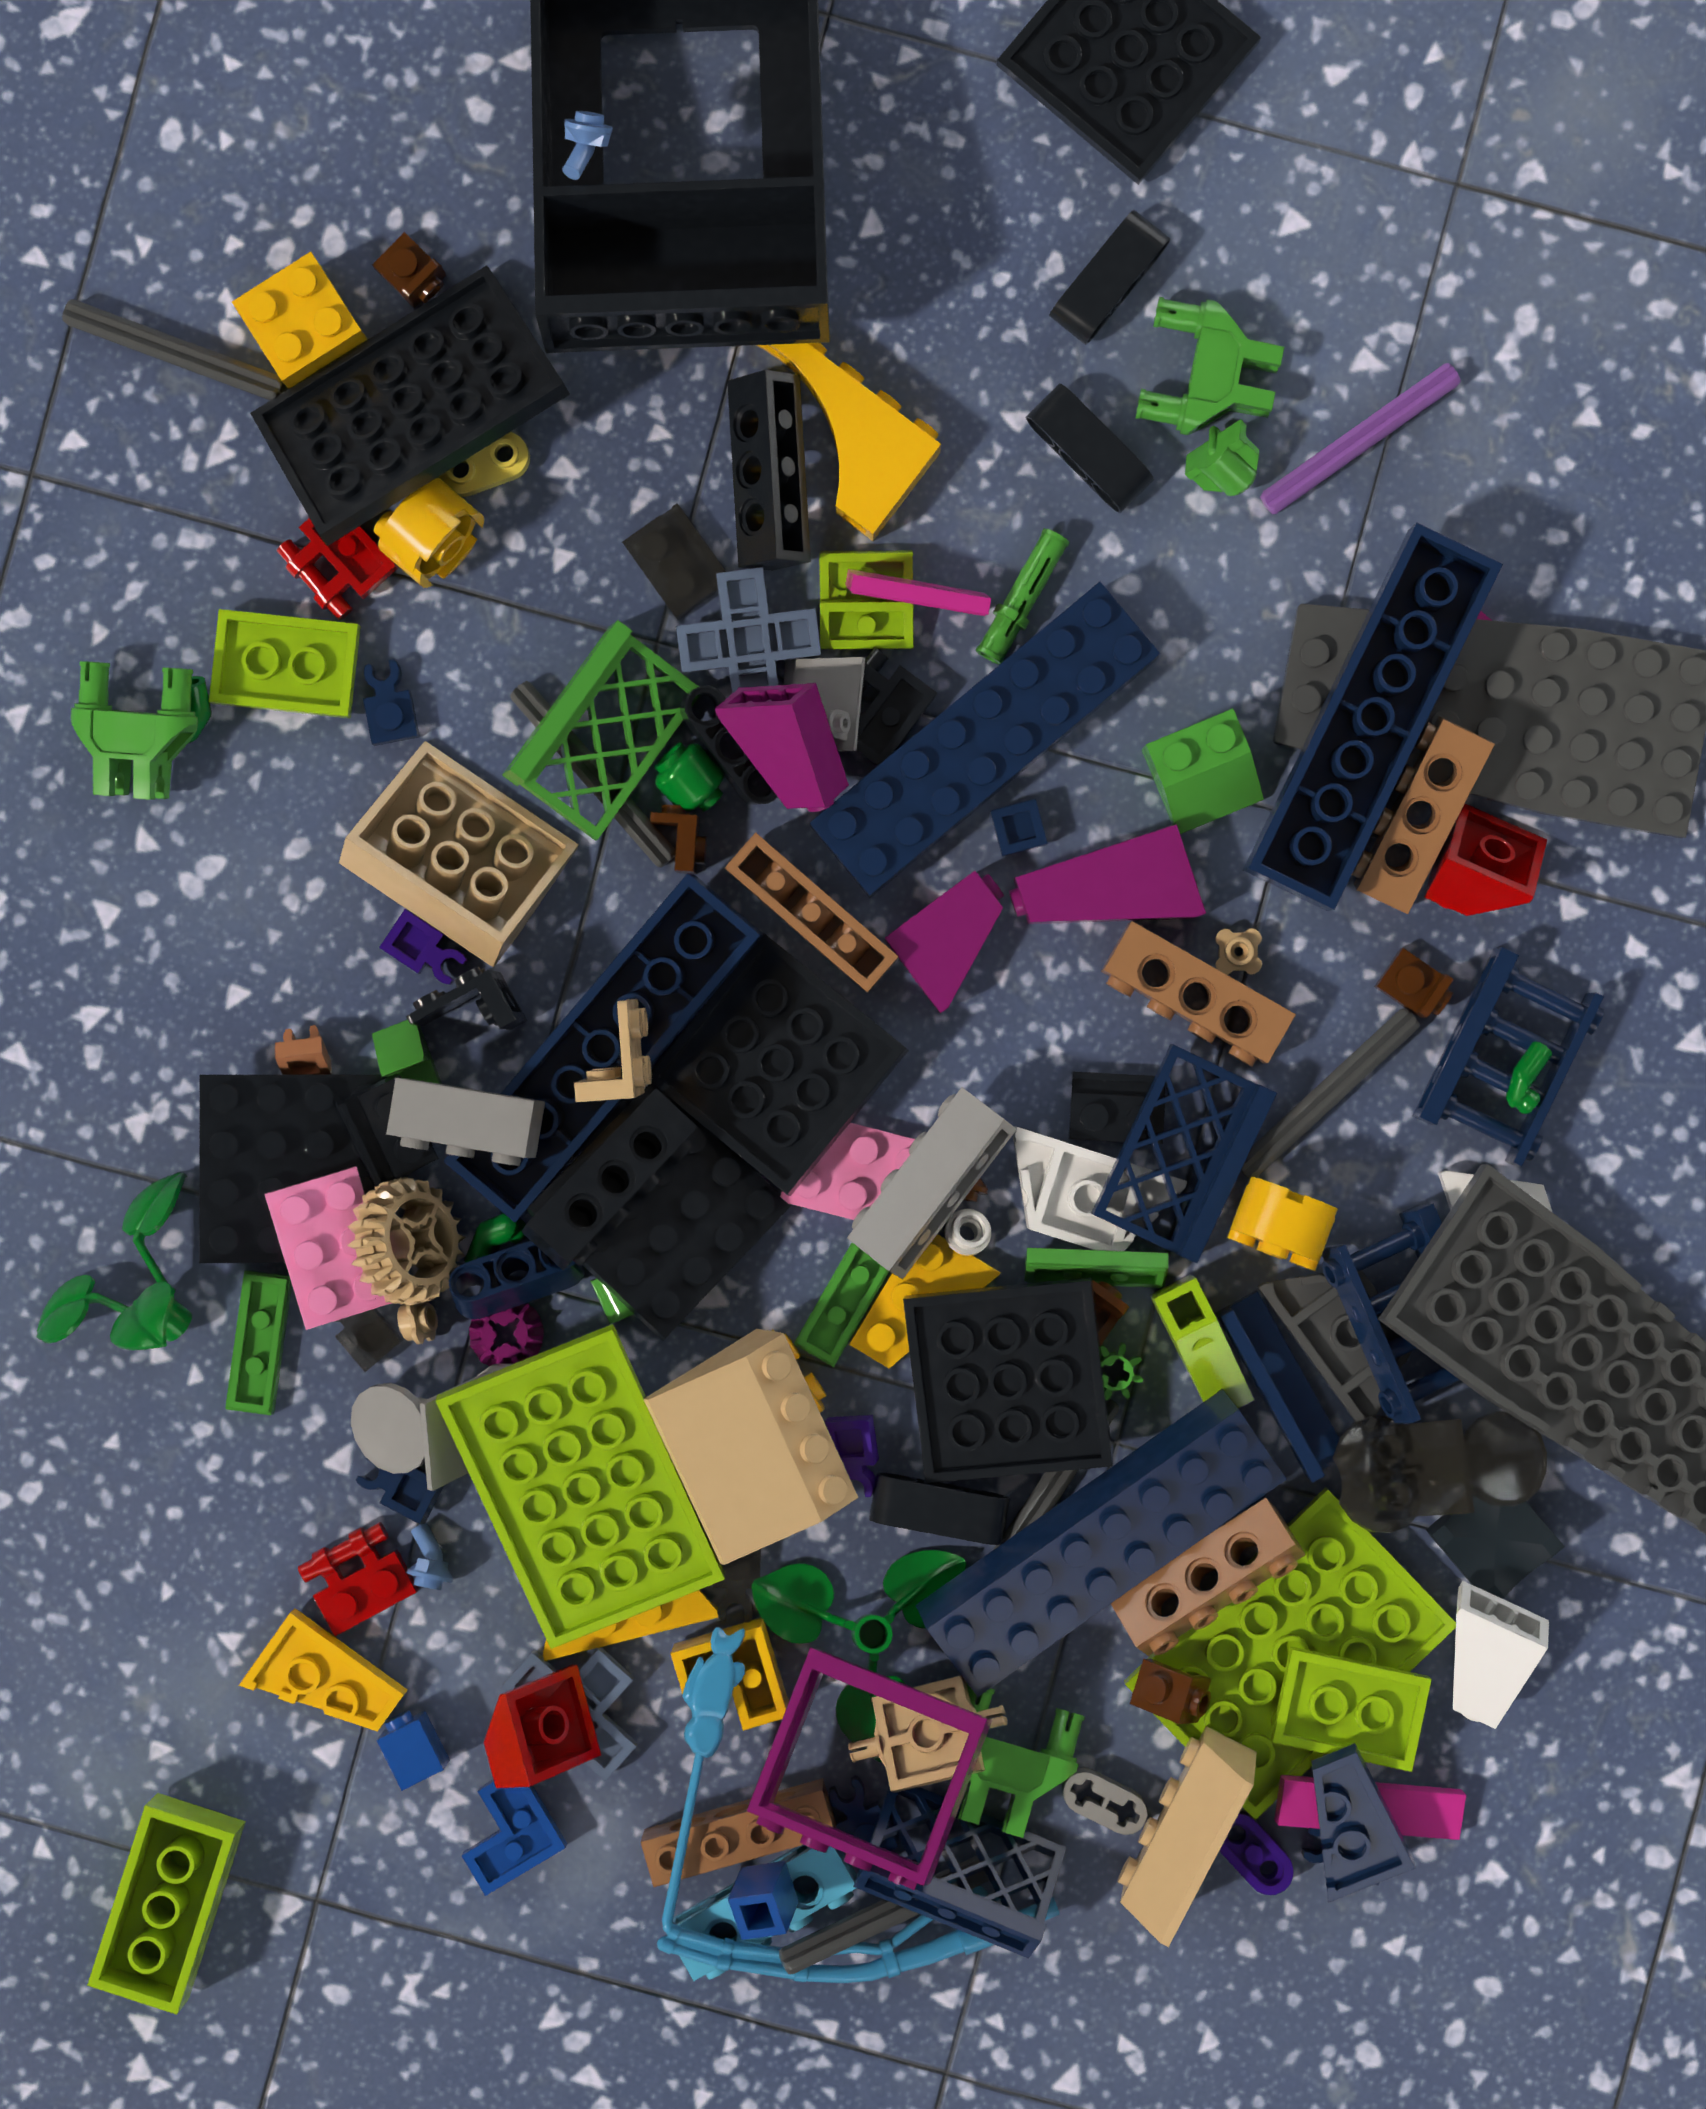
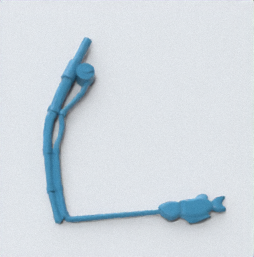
M715 1627L711 1636L713 1654L705 1662L702 1657H698L686 1681L682 1695L692 1712V1719L685 1727L684 1738L691 1751L695 1754L662 1916L663 1930L667 1935L658 1939V1949L667 1954L679 1955L725 1971L729 1969L792 1979L796 1982L854 1983L874 1981L886 1976L892 1978L901 1975V1972L930 1965L963 1952L967 1956L993 1946L994 1944L956 1929L929 1942L893 1952V1949L933 1920L921 1915L892 1938L879 1941V1944L860 1942L834 1954H882V1957L879 1959L851 1965L813 1964L795 1974H788L779 1958V1950L782 1947L737 1942L729 1938L721 1939L683 1929L681 1926L673 1923L704 1757L709 1758L713 1756L722 1741L724 1734L723 1719L729 1709L733 1687H736L745 1675V1665L741 1662H733L732 1654L737 1651L743 1642L745 1630L742 1628L729 1636L720 1627ZM981 1886L971 1889L973 1893L982 1897L990 1895ZM1053 1897L1051 1898L1045 1920L1060 1915ZM1033 1904L1017 1911L1034 1917L1037 1905Z

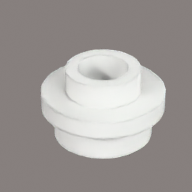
M974 1209L956 1211L946 1222L944 1231L948 1245L955 1252L965 1256L976 1255L983 1251L990 1242L992 1232L987 1218ZM967 1226L971 1228L974 1232V1239L965 1240L960 1235V1227Z

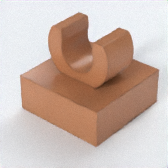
M316 1025L310 1026L309 1038L296 1040L292 1029H286L283 1034L284 1042L275 1043V1059L282 1075H332L331 1058Z

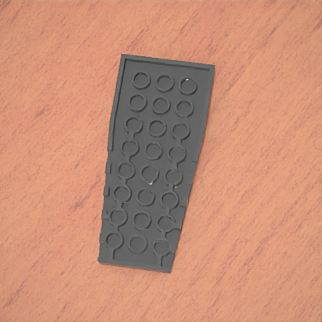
M1300 604L1297 607L1273 737L1275 744L1302 749L1369 612L1368 609ZM1476 619L1426 723L1429 722L1434 725L1438 716L1495 744L1470 794L1544 815L1681 839L1686 838L1706 732V650L1580 628ZM1414 746L1405 765L1413 768L1421 750ZM1439 758L1433 761L1428 770L1429 779L1436 783L1448 780L1453 772L1451 760Z
M1489 1164L1480 1165L1378 1320L1492 1404L1706 1535V1342L1696 1333H1690L1674 1319L1676 1315L1664 1304L1655 1302L1640 1289L1642 1285L1597 1245Z

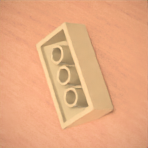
M1205 1726L1199 1740L1193 1737L1189 1739L1179 1763L1185 1765L1178 1780L1170 1777L1159 1799V1803L1164 1805L1157 1820L1152 1817L1148 1818L1138 1840V1843L1144 1846L1137 1859L1128 1857L1117 1881L1123 1885L1120 1903L1161 1944L1167 1947L1170 1946L1254 1786L1257 1752Z

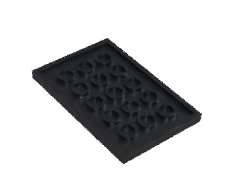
M486 265L250 414L319 536L328 546L564 399L570 393L488 265Z

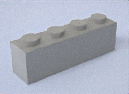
M961 1087L957 1094L950 1095L942 1103L938 1111L939 1118L928 1132L921 1133L913 1141L909 1149L910 1156L900 1169L893 1170L884 1179L880 1188L881 1194L871 1207H865L859 1212L852 1223L853 1230L847 1237V1239L886 1270L901 1279L907 1275L1017 1130L963 1087Z

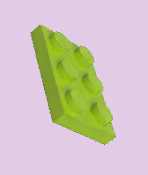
M219 609L209 702L218 705L351 719L361 626L355 623Z
M1290 1646L1271 1740L1273 1743L1330 1754L1355 1743L1365 1762L1412 1772L1432 1679L1427 1675Z

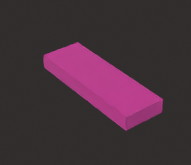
M848 569L845 585L854 594L980 616L989 614L991 598L983 592Z

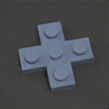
M763 567L716 573L722 620L676 626L682 673L728 668L731 693L743 687L778 685L776 661L821 656L816 609L769 614Z
M599 1647L579 1668L601 1751V1756L587 1761L585 1764L606 1781L637 1747L638 1743L604 1713L629 1686L634 1676L602 1647ZM534 1649L502 1684L501 1688L507 1692L558 1670L548 1661H544V1658Z

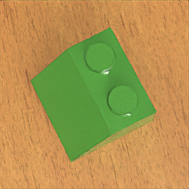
M1234 709L1150 742L1142 749L1172 825L1177 824L1180 834L1264 800L1252 752Z

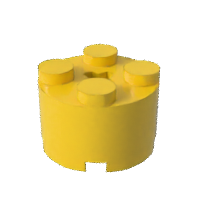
M436 478L408 495L394 512L390 510L384 513L377 521L373 531L380 537L378 542L379 550L419 585L428 588L433 586L428 580L436 574L442 579L446 578L467 557L478 540L471 534L475 524H478L483 529L485 519L478 510L444 481Z
M1251 1177L1244 1190L1227 1238L1252 1248L1257 1240L1259 1243L1256 1250L1282 1260L1287 1259L1288 1254L1292 1253L1289 1262L1316 1272L1338 1209L1307 1195L1303 1196L1290 1191V1189Z

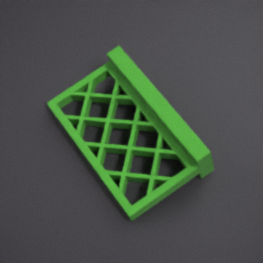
M619 620L607 628L502 774L503 777L514 785H521L595 841L600 838L683 721L680 706L675 709L661 710L657 684L673 682L686 693L699 687L631 635L632 630ZM629 650L645 661L648 679L623 681L620 662ZM654 668L665 677L656 678ZM614 672L616 683L605 685ZM649 685L653 712L629 715L625 688ZM617 690L621 716L597 719L594 698L599 692ZM697 695V696L693 699V702H692V704H691L692 707H693V705L695 704V702L698 700V698L700 697V695ZM587 710L589 721L578 722ZM673 715L664 727L662 717ZM654 718L657 732L655 742L649 746L634 747L630 721ZM622 722L627 749L602 752L598 726ZM590 727L595 753L570 757L567 736L572 729ZM561 746L562 758L551 759ZM647 752L637 765L636 754ZM628 755L631 771L630 777L625 783L608 785L604 758ZM596 760L600 786L576 790L571 763ZM564 764L568 791L550 793L536 782V779L545 767ZM620 790L611 802L609 791ZM601 792L604 813L598 822L593 825L580 815L577 796ZM569 797L571 807L558 798Z

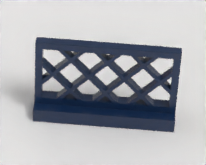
M1170 1044L1091 1214L1194 1263H1198L1277 1093L1174 1044ZM1177 1058L1193 1065L1199 1084L1175 1092L1169 1074ZM1203 1070L1217 1077L1206 1081ZM1224 1081L1240 1087L1241 1090L1234 1105L1217 1112L1209 1087ZM1165 1085L1168 1095L1159 1098ZM1202 1090L1210 1115L1186 1123L1178 1098ZM1171 1101L1179 1126L1155 1135L1149 1118L1153 1108ZM1229 1115L1222 1128L1219 1118ZM1212 1121L1218 1136L1213 1149L1197 1154L1189 1129ZM1144 1128H1145L1148 1137L1145 1138V1139L1139 1140V1138H1140V1136H1141V1134H1142V1132H1143V1130H1144ZM1182 1132L1190 1157L1166 1166L1158 1141ZM1151 1144L1159 1169L1135 1177L1129 1159L1134 1149ZM1208 1158V1161L1204 1169L1202 1170L1199 1161ZM1193 1164L1198 1182L1193 1191L1177 1197L1168 1172ZM1125 1170L1128 1180L1119 1183ZM1162 1175L1170 1200L1146 1208L1138 1183ZM1131 1186L1139 1211L1124 1217H1119L1106 1211L1114 1192ZM1189 1200L1182 1213L1179 1203ZM1173 1206L1178 1224L1171 1239L1168 1240L1155 1234L1149 1214ZM1142 1217L1146 1229L1130 1221Z
M889 1786L870 1843L880 1847L881 1841L898 1835L908 1855L905 1858L920 1864L924 1850L917 1852L907 1830L926 1823L930 1832H932L936 1822L935 1819H937L945 1797L921 1787L894 1793L890 1791ZM897 1794L915 1801L921 1816L902 1822L894 1807ZM960 1804V1807H959V1809H958L957 1815H956V1817H955V1818H957V1819H958V1816H959L961 1804ZM982 1813L979 1825L958 1819L965 1833L946 1841L942 1856L952 1873L949 1876L941 1879L933 1876L930 1884L923 1886L917 1883L915 1890L889 1881L890 1871L873 1865L870 1872L859 1869L853 1887L1029 1959L1042 1941L1046 1928L1045 1918L1067 1847L1026 1830L1023 1838L1002 1832L1004 1821ZM890 1819L893 1827L886 1829ZM989 1832L1001 1836L1008 1851L989 1858L979 1837ZM969 1841L980 1863L961 1870L950 1848ZM1035 1850L1052 1857L1048 1871L1033 1876L1022 1854ZM1013 1859L1024 1881L1005 1888L994 1866ZM985 1871L995 1893L985 1897L973 1893L966 1880L967 1877ZM1044 1881V1885L1041 1891L1038 1884ZM1028 1888L1037 1905L1034 1917L1017 1911L1010 1895Z

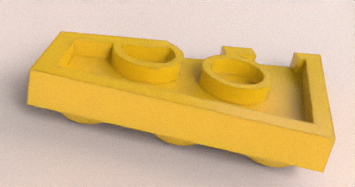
M937 1234L903 1279L891 1273L849 1342V1345L889 1369L909 1352L903 1298L906 1295L985 1288L1001 1272L974 1255L965 1256L955 1252L948 1245L946 1239Z
M296 1608L289 1613L238 1685L253 1691L258 1688L279 1695L278 1699L292 1704L300 1702L321 1709L326 1715L377 1732L408 1690Z

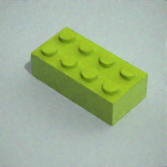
M157 1793L144 1806L87 1986L176 2015L190 1998L246 1821Z

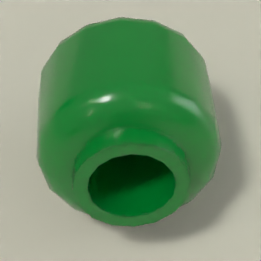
M679 742L655 765V769L658 771L655 779L657 788L673 805H680L687 812L697 807L705 812L723 794L718 787L723 781L724 772L699 744L693 743L685 746L682 742Z

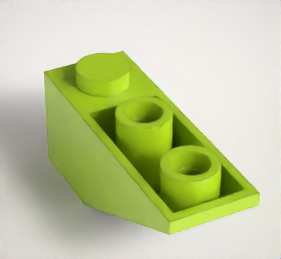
M1190 1274L1150 1294L1149 1296L1202 1401H1206L1221 1389L1225 1391L1237 1408L1254 1401L1252 1393L1197 1278Z

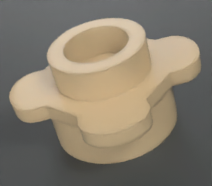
M1253 928L1241 933H1233L1230 929L1220 930L1215 937V942L1219 945V959L1215 963L1216 969L1226 975H1229L1232 971H1245L1249 975L1259 972L1262 967V961L1258 958V945L1262 941L1259 931ZM1235 948H1242L1243 954L1236 956L1234 953Z
M429 1301L410 1306L404 1304L399 1307L397 1313L398 1326L405 1340L414 1341L416 1344H423L425 1338L427 1341L435 1339L438 1319L436 1311L429 1304Z

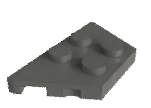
M1362 1270L1359 1271L1358 1274L1368 1297L1379 1294ZM1324 1273L1263 1282L1258 1285L1259 1291L1362 1432L1367 1434L1371 1431L1375 1424L1374 1419L1381 1408L1378 1398L1381 1391L1336 1288L1329 1284ZM1379 1320L1387 1341L1400 1336ZM1411 1352L1396 1358L1399 1369H1401L1402 1365L1406 1364Z

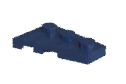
M1354 1743L1312 1760L1328 1903L1416 1869L1414 1858L1356 1744Z

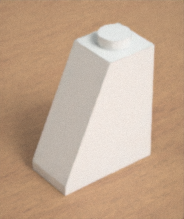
M1462 1581L1458 1587L1453 1710L1460 1712L1471 1721L1481 1722L1496 1729L1548 1649L1549 1620Z

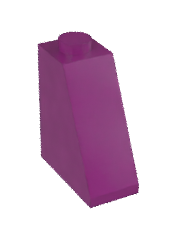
M816 683L738 688L715 708L718 719L787 809L807 808L809 812L825 810L832 806L834 799L849 786Z
M976 870L885 937L887 944L898 956L899 960L940 1014L949 1008L1003 909L998 901L1004 897L1001 889L989 874L981 878Z

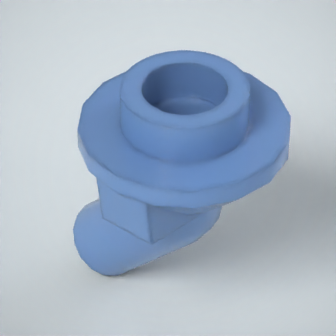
M576 111L575 119H565V139L576 142L572 153L562 168L563 173L570 179L578 180L595 151V146H608L613 127L604 124V115L587 111Z
M428 1523L416 1526L412 1529L411 1533L424 1558H418L417 1563L407 1569V1574L415 1576L414 1585L441 1590L443 1582H453V1577L448 1570L449 1563L443 1561L441 1547Z

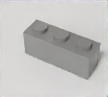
M395 1078L386 1134L401 1137L400 1146L428 1150L429 1142L447 1145L446 1154L474 1158L475 1150L492 1152V1162L520 1166L521 1158H536L545 1102L408 1078Z

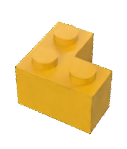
M762 1618L722 1629L729 1636L742 1628L745 1630V1637L741 1646L732 1654L733 1662H741L745 1665V1675L742 1681L736 1687H733L732 1692L743 1731L783 1719L789 1703L766 1624ZM713 1632L674 1643L670 1654L682 1694L698 1657H702L705 1662L713 1654L711 1649V1636Z

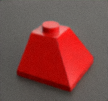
M1464 804L1432 867L1424 898L1436 902L1443 908L1452 909L1465 916L1530 903L1535 895L1547 839Z
M577 1664L570 1665L499 1695L484 1740L496 1788L531 1787L601 1756Z

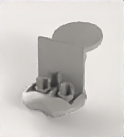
M494 1364L485 1369L484 1371H482L481 1373H479L476 1377L464 1383H461L455 1387H458L460 1385H463L465 1383L488 1375L492 1372H495L512 1364ZM393 1383L376 1384L369 1387L358 1395L352 1406L351 1427L355 1441L362 1453L375 1466L387 1472L398 1474L409 1473L425 1464L427 1490L431 1491L469 1473L435 1402L437 1395L429 1399L417 1398L408 1389Z

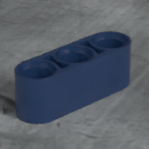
M530 1240L456 1267L448 1281L449 1290L459 1313L466 1318L475 1320L571 1288L582 1280L586 1268L583 1265L579 1267L572 1261L563 1271L558 1265H553V1261ZM524 1270L528 1272L519 1281L507 1279L515 1271ZM471 1286L483 1287L482 1291L475 1296H463L464 1291Z

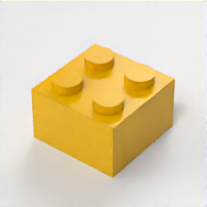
M311 251L232 301L265 356L288 389L368 340Z

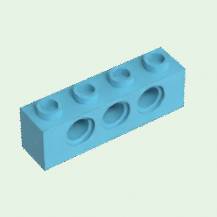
M801 1845L769 1862L786 1861L792 1882L799 1876L807 1875L814 1878L818 1883V1888L810 1894H802L796 1891L799 1902L788 1929L789 1933L795 1932L809 1924L813 1920L812 1913L826 1905L832 1910L845 1904L854 1896L852 1891L856 1889L853 1885L857 1874L852 1865L843 1861L845 1858L844 1852L829 1846L827 1852L823 1853ZM734 1883L673 1917V1923L681 1926L683 1929L716 1937L711 1930L715 1924L726 1922L736 1929L737 1934L732 1938L734 1941L768 1946L773 1942L772 1936L747 1940L741 1939L728 1901ZM680 1956L693 1981L704 1975L708 1979H713L725 1972V1970L716 1969L714 1966Z

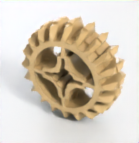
M403 1177L394 1181L390 1180L380 1183L378 1186H375L374 1190H370L367 1194L362 1195L363 1203L352 1209L358 1220L347 1226L355 1234V1240L347 1245L355 1249L357 1258L351 1265L362 1268L363 1272L359 1282L372 1283L371 1295L384 1296L385 1302L410 1306L420 1304V1302L432 1301L439 1297L440 1292H444L449 1288L448 1281L450 1275L458 1267L455 1262L465 1257L458 1249V1243L466 1238L457 1232L456 1225L460 1222L461 1218L452 1217L450 1213L454 1202L442 1201V1189L430 1188L428 1181H414L413 1178ZM399 1207L405 1210L401 1218L395 1214ZM415 1265L419 1269L413 1276L408 1272L411 1266Z

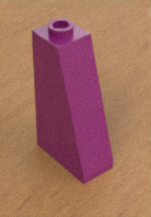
M1177 824L1015 877L1014 883L1016 888L1009 890L1016 916L1025 915L1028 924L1194 919L1206 914Z

